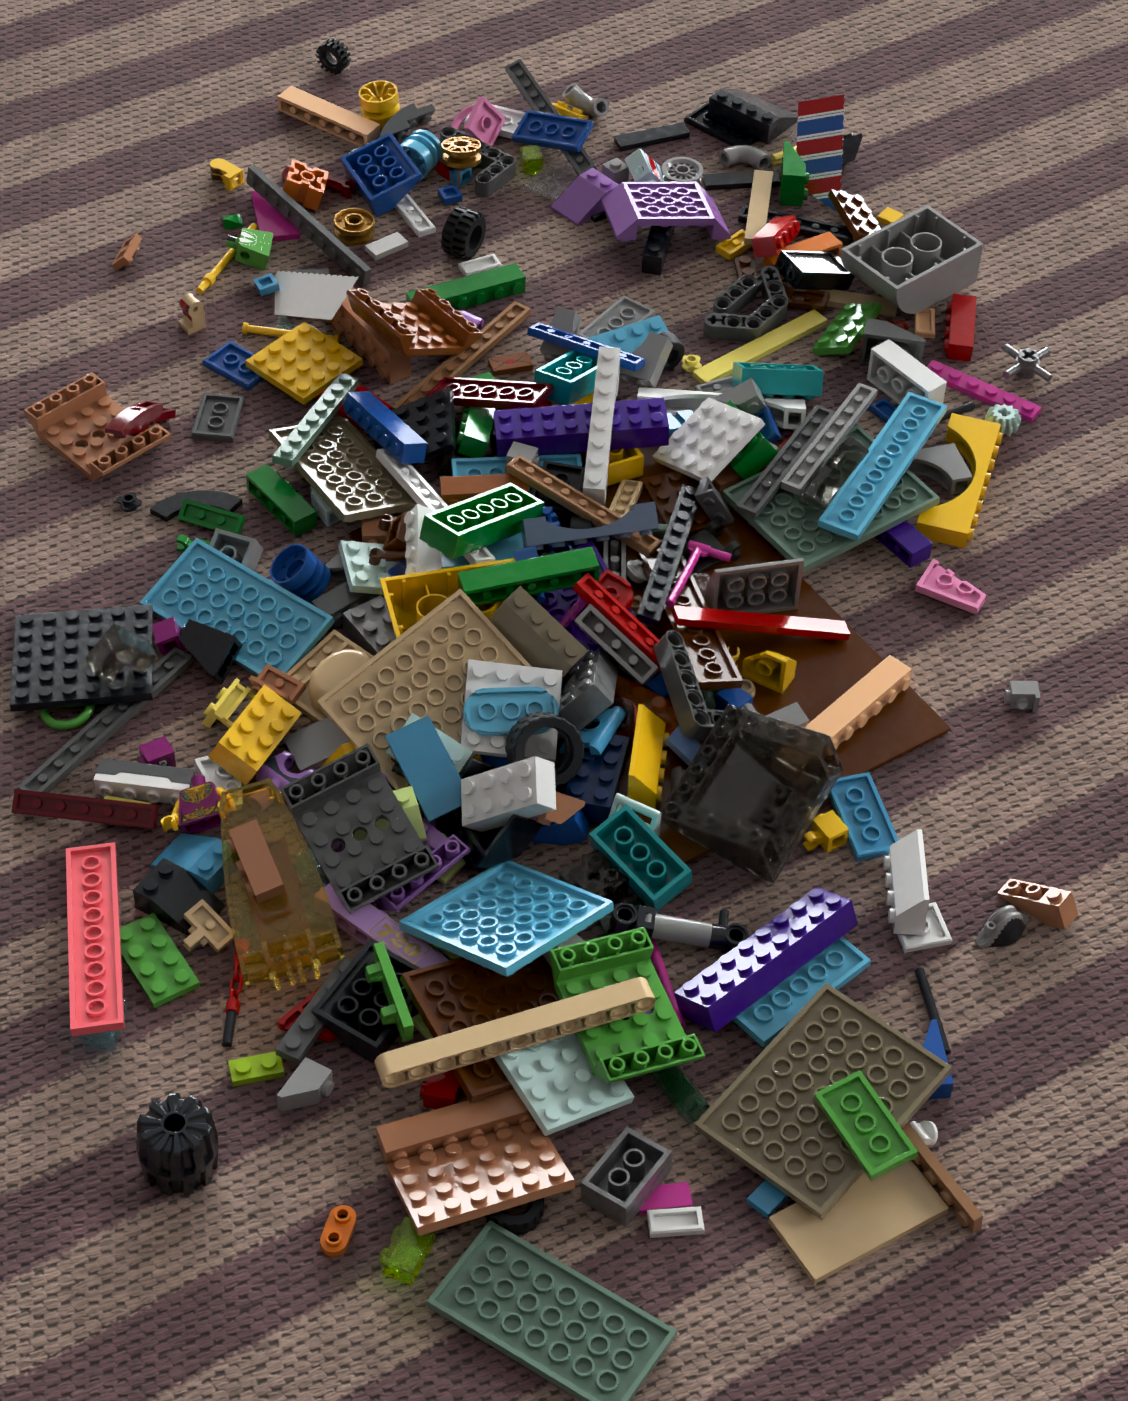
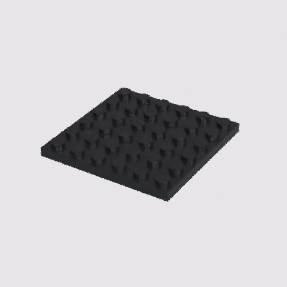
M153 605L16 615L10 691L11 712L153 700Z

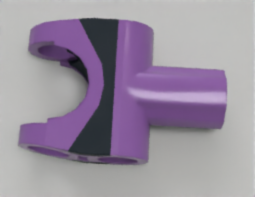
M288 751L278 754L258 770L256 781L262 784V786L247 797L248 804L256 812H264L280 798L285 801L280 791L281 787L315 770L311 769L298 774L290 773L287 770L294 763V755Z

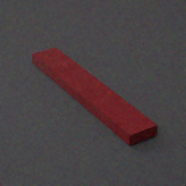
M14 789L11 813L156 829L159 805Z

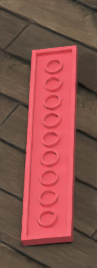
M113 842L66 848L71 1035L79 1036L124 1030L116 844Z

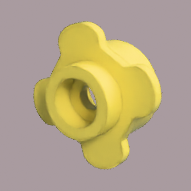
M684 355L681 360L683 362L682 369L687 372H693L702 367V364L699 362L701 360L700 356Z

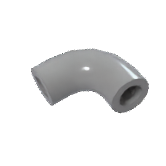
M576 83L568 86L562 94L572 107L583 110V114L587 116L602 117L609 111L607 100L590 97Z
M736 145L719 152L720 163L726 168L737 164H747L756 170H766L771 164L770 155L753 146Z

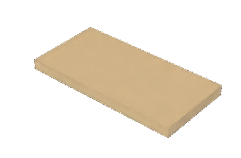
M911 1160L873 1181L863 1172L822 1220L800 1204L795 1203L770 1216L768 1223L811 1281L816 1284L948 1213L949 1207Z

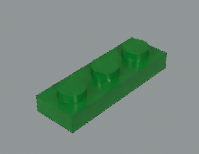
M184 498L177 519L213 531L218 528L240 535L246 517Z

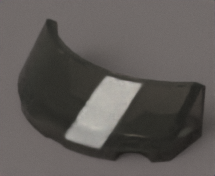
M849 435L821 467L797 502L801 505L826 510L836 493L868 454L869 450Z

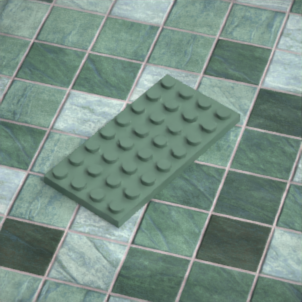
M491 1220L427 1300V1307L580 1401H631L677 1336V1330Z

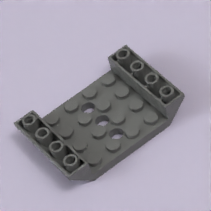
M368 743L280 788L294 821L339 901L349 914L439 867L427 845L424 846L386 781L381 772L380 763ZM379 819L389 821V825L385 829H379L375 824ZM358 830H363L367 833V837L359 841L353 837L354 833ZM335 842H343L345 844L344 850L341 852L333 851L331 847Z

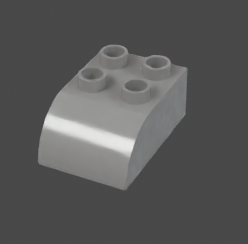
M926 205L842 248L841 260L848 272L905 313L915 314L977 282L983 243Z

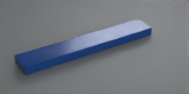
M542 323L529 327L527 332L529 336L598 359L599 346L609 347ZM620 350V367L636 372L645 366V358Z

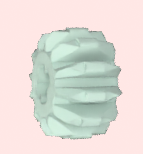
M995 404L994 407H989L985 420L1000 423V432L1010 437L1012 433L1017 432L1021 422V415H1019L1018 409H1013L1012 405L1006 406L1003 404L1000 406Z

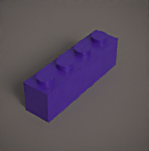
M907 521L875 536L909 568L930 558L932 542Z

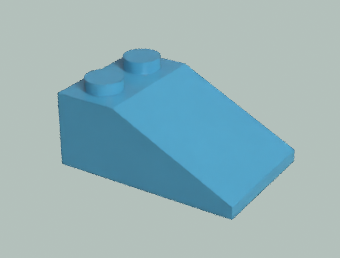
M180 833L151 864V867L154 868L165 858L184 868L212 894H215L237 870L236 862L239 861L237 852L232 854L228 843L219 838Z

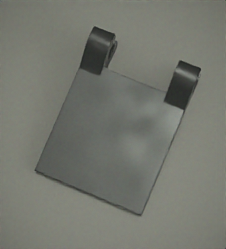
M715 519L704 530L687 538L682 554L687 562L691 555L687 552V546L689 541L692 540L709 545L711 548L731 553V559L735 560L741 557V553L738 550L741 548V545L735 540L724 548L716 539L722 535V532L718 529L722 527V524ZM710 556L708 558L699 557L692 571L693 577L723 562V560Z

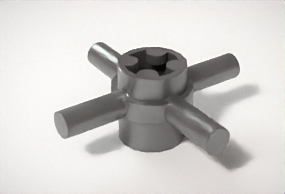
M1009 344L1003 346L1002 350L1015 359V366L1003 372V376L1006 379L1015 374L1022 379H1031L1035 374L1047 382L1052 379L1053 376L1039 366L1040 360L1051 354L1049 347L1039 352L1029 348L1018 352Z

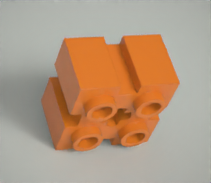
M292 159L282 190L293 200L301 202L305 208L317 211L329 172L316 167L311 169L306 167L307 164Z

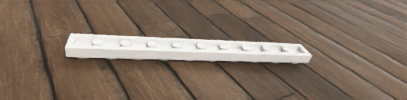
M377 449L376 458L417 504L434 511L448 506L411 464H400L385 449ZM486 547L463 555L471 565L491 562L496 559Z

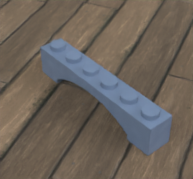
M655 502L633 504L629 506V512L620 519L608 525L590 529L560 527L547 522L545 517L523 519L520 521L523 547L535 545L536 550L544 549L543 545L552 544V548L566 546L565 542L574 541V545L588 543L587 539L596 538V542L607 541L609 536L617 535L618 539L629 538L631 533L639 532L640 536L653 534L652 530L659 528Z

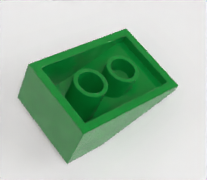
M784 141L779 205L802 207L803 200H807L808 189L804 187L805 184H809V173H806V164L789 141Z

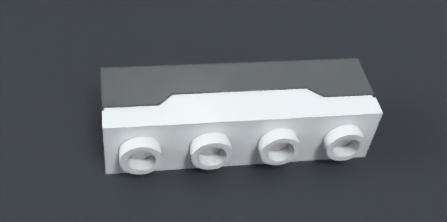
M101 758L93 779L95 793L103 797L108 795L131 800H147L151 803L163 802L175 805L179 800L180 791L192 787L191 777L195 776V770Z

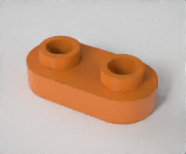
M337 1206L329 1214L320 1238L321 1250L327 1256H340L348 1248L357 1223L356 1212L350 1206ZM341 1215L347 1216V1217L344 1218V1219H340V1218H339V1216H341ZM332 1238L338 1239L336 1242L330 1241Z

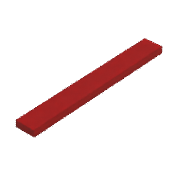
M675 605L672 609L677 626L846 641L850 637L845 621Z

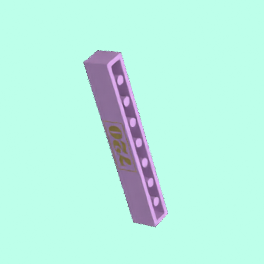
M330 883L315 895V910L328 920L336 921V925L364 946L369 940L375 943L384 942L387 950L419 968L448 961L441 951L433 949L424 940L400 930L399 923L391 919L385 911L377 909L371 903L349 914L339 901Z

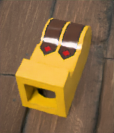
M220 158L210 162L211 178L223 182L227 190L231 191L244 183L243 169Z

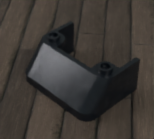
M471 758L459 775L461 779L499 767ZM458 809L436 819L448 838L454 834L470 848V852L463 859L470 868L476 870H483L519 857L542 827L541 823L512 814L499 833L492 829L479 832L462 826V812Z

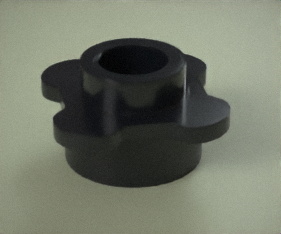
M129 492L116 499V502L121 505V509L125 512L135 511L142 505V501L136 497L134 492Z

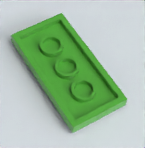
M881 302L846 304L813 346V353L815 355L850 354L864 335L866 319H876L882 311Z
M155 913L120 928L121 957L153 1008L159 1007L200 987L199 980Z
M860 1070L814 1093L815 1101L871 1181L918 1156V1151Z

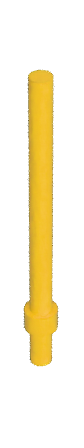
M252 223L247 229L257 230L258 226ZM230 248L212 271L205 274L201 280L202 282L196 288V292L199 295H202L208 287L215 283L216 277L236 255L237 249Z

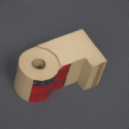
M185 294L179 302L183 312V319L179 320L178 323L179 327L190 335L206 328L203 304L193 294Z

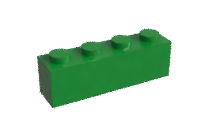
M464 407L458 431L459 435L456 444H459L458 453L472 458L484 457L489 444L495 408Z
M266 464L246 474L247 489L295 537L317 527L318 513L315 507L310 506L304 497L298 494L291 484L280 476L277 470H273Z

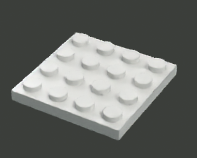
M708 397L669 438V446H660L652 457L656 462L698 481L709 477L712 481L763 428L765 423L759 417Z
M468 659L464 704L473 692L482 688L541 687L547 690L551 696L553 695L557 700L558 706H560L562 670ZM462 717L460 744L473 751V754L507 757L505 752L507 736H481L471 731ZM550 728L545 733L531 735L525 746V759L537 756L555 763L558 731Z

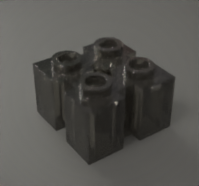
M598 849L582 858V865L579 866L573 863L559 872L560 881L611 900L613 905L628 897L629 879L617 867L609 868L610 861Z

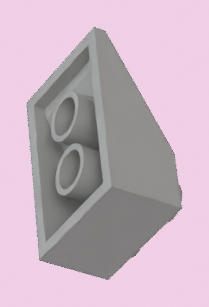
M216 528L209 544L211 547L253 571L256 569L263 552V547L256 539Z

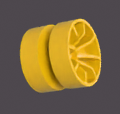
M380 80L369 82L360 88L359 101L362 117L380 124V129H383L387 121L400 110L396 85L389 81Z

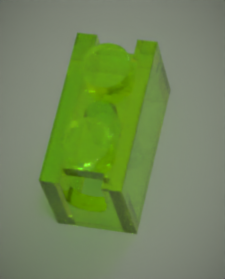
M404 1217L401 1225L395 1226L391 1235L392 1242L389 1248L385 1247L383 1249L379 1263L384 1266L382 1275L413 1286L435 1243V1231L418 1236L410 1218Z

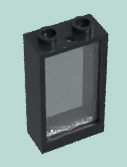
M781 250L774 265L794 289L847 290L850 288L855 277L844 268L841 258L835 252Z

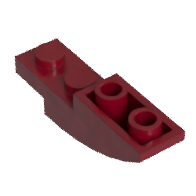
M151 401L139 402L120 412L107 425L105 433L114 434V438H127V435L136 436L147 430L149 425H154V422L166 423L167 419L175 418L176 410L163 408L162 403Z

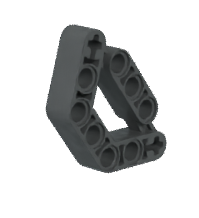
M765 266L756 277L749 274L743 275L717 296L714 300L713 313L707 314L704 318V336L709 339L751 342L769 333L787 316L788 298L778 269L774 266ZM761 291L765 302L750 316L736 315L754 300L756 294Z

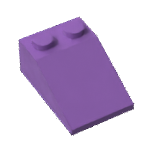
M591 168L580 174L554 202L551 209L578 226L591 219L592 215L604 211L601 200L619 184L596 169Z

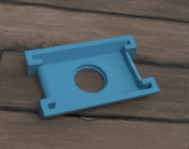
M619 706L607 708L591 721L600 723L596 728H582L579 731L584 742V748H589L591 755L602 754L625 718L626 712ZM564 743L560 747L559 753H564Z

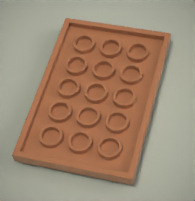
M534 1121L524 1122L521 1127L516 1125L510 1127V1129L503 1128L498 1130L496 1134L492 1132L486 1134L485 1137L476 1136L471 1141L465 1140L459 1142V1144H449L445 1149L442 1147L435 1149L434 1152L425 1151L420 1156L415 1155L408 1159H399L394 1164L393 1162L386 1164L388 1175L418 1236L575 1188L574 1178L549 1136H544Z

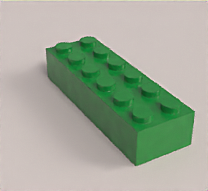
M508 483L424 515L419 539L427 543L428 546L442 552L446 557L455 559L520 533V521L541 517L544 502L518 486Z

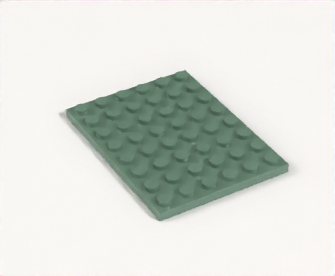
M856 425L849 431L800 496L780 488L756 520L743 514L740 515L787 560L803 558V573L938 505L940 497L907 469L858 542L818 527L819 518L875 440L859 425ZM763 471L723 490L722 497L736 510V505Z

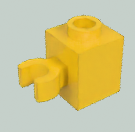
M833 810L819 814L812 819L811 831L804 834L803 837L807 841L803 842L802 845L807 851H811L820 844L828 853L847 844L849 829Z

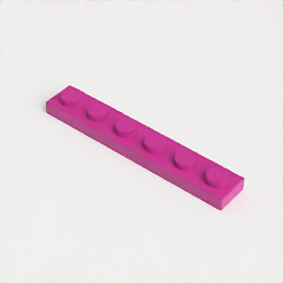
M932 360L927 365L931 371L947 382V387L993 407L995 404L1000 406L1003 404L1006 406L1012 405L1013 409L1019 410L1020 418L1032 423L1041 412V406L953 369L941 362Z

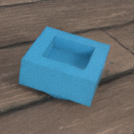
M272 273L253 279L254 286L260 296L280 290Z

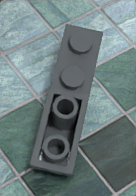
M414 103L399 110L387 121L376 139L391 132L396 140L401 141L407 136V132L417 124L428 123L436 109L432 104L419 109L416 108Z

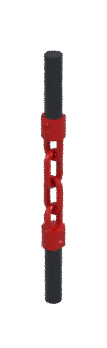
M244 911L242 914L239 939L235 946L234 976L230 981V998L227 1000L225 1008L226 1020L221 1044L223 1047H232L236 1016L239 1015L240 1001L238 998L243 985V965L246 963L250 946L248 940L253 915L251 911ZM234 981L239 982L238 990L233 988Z

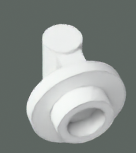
M912 1121L909 1123L928 1148L936 1143L938 1130L933 1122L922 1121L916 1123Z

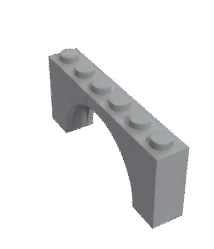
M558 307L550 327L579 336L581 318L576 311ZM649 332L642 345L630 353L645 358V366L636 372L620 367L619 381L624 384L634 383L638 387L656 388L673 347L669 337ZM543 341L540 348L544 359L548 362L571 351L547 341Z
M954 443L921 449L908 467V470L914 474L923 475L937 481L945 487L950 495L963 493L970 486L973 478Z

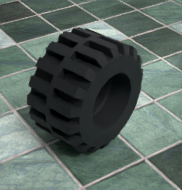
M463 206L456 207L448 216L443 227L441 236L442 250L447 254L466 261L474 257L484 240L486 232L485 216Z

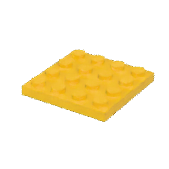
M306 322L301 323L245 360L247 368L303 405L325 391L339 374L349 375L363 365V358Z

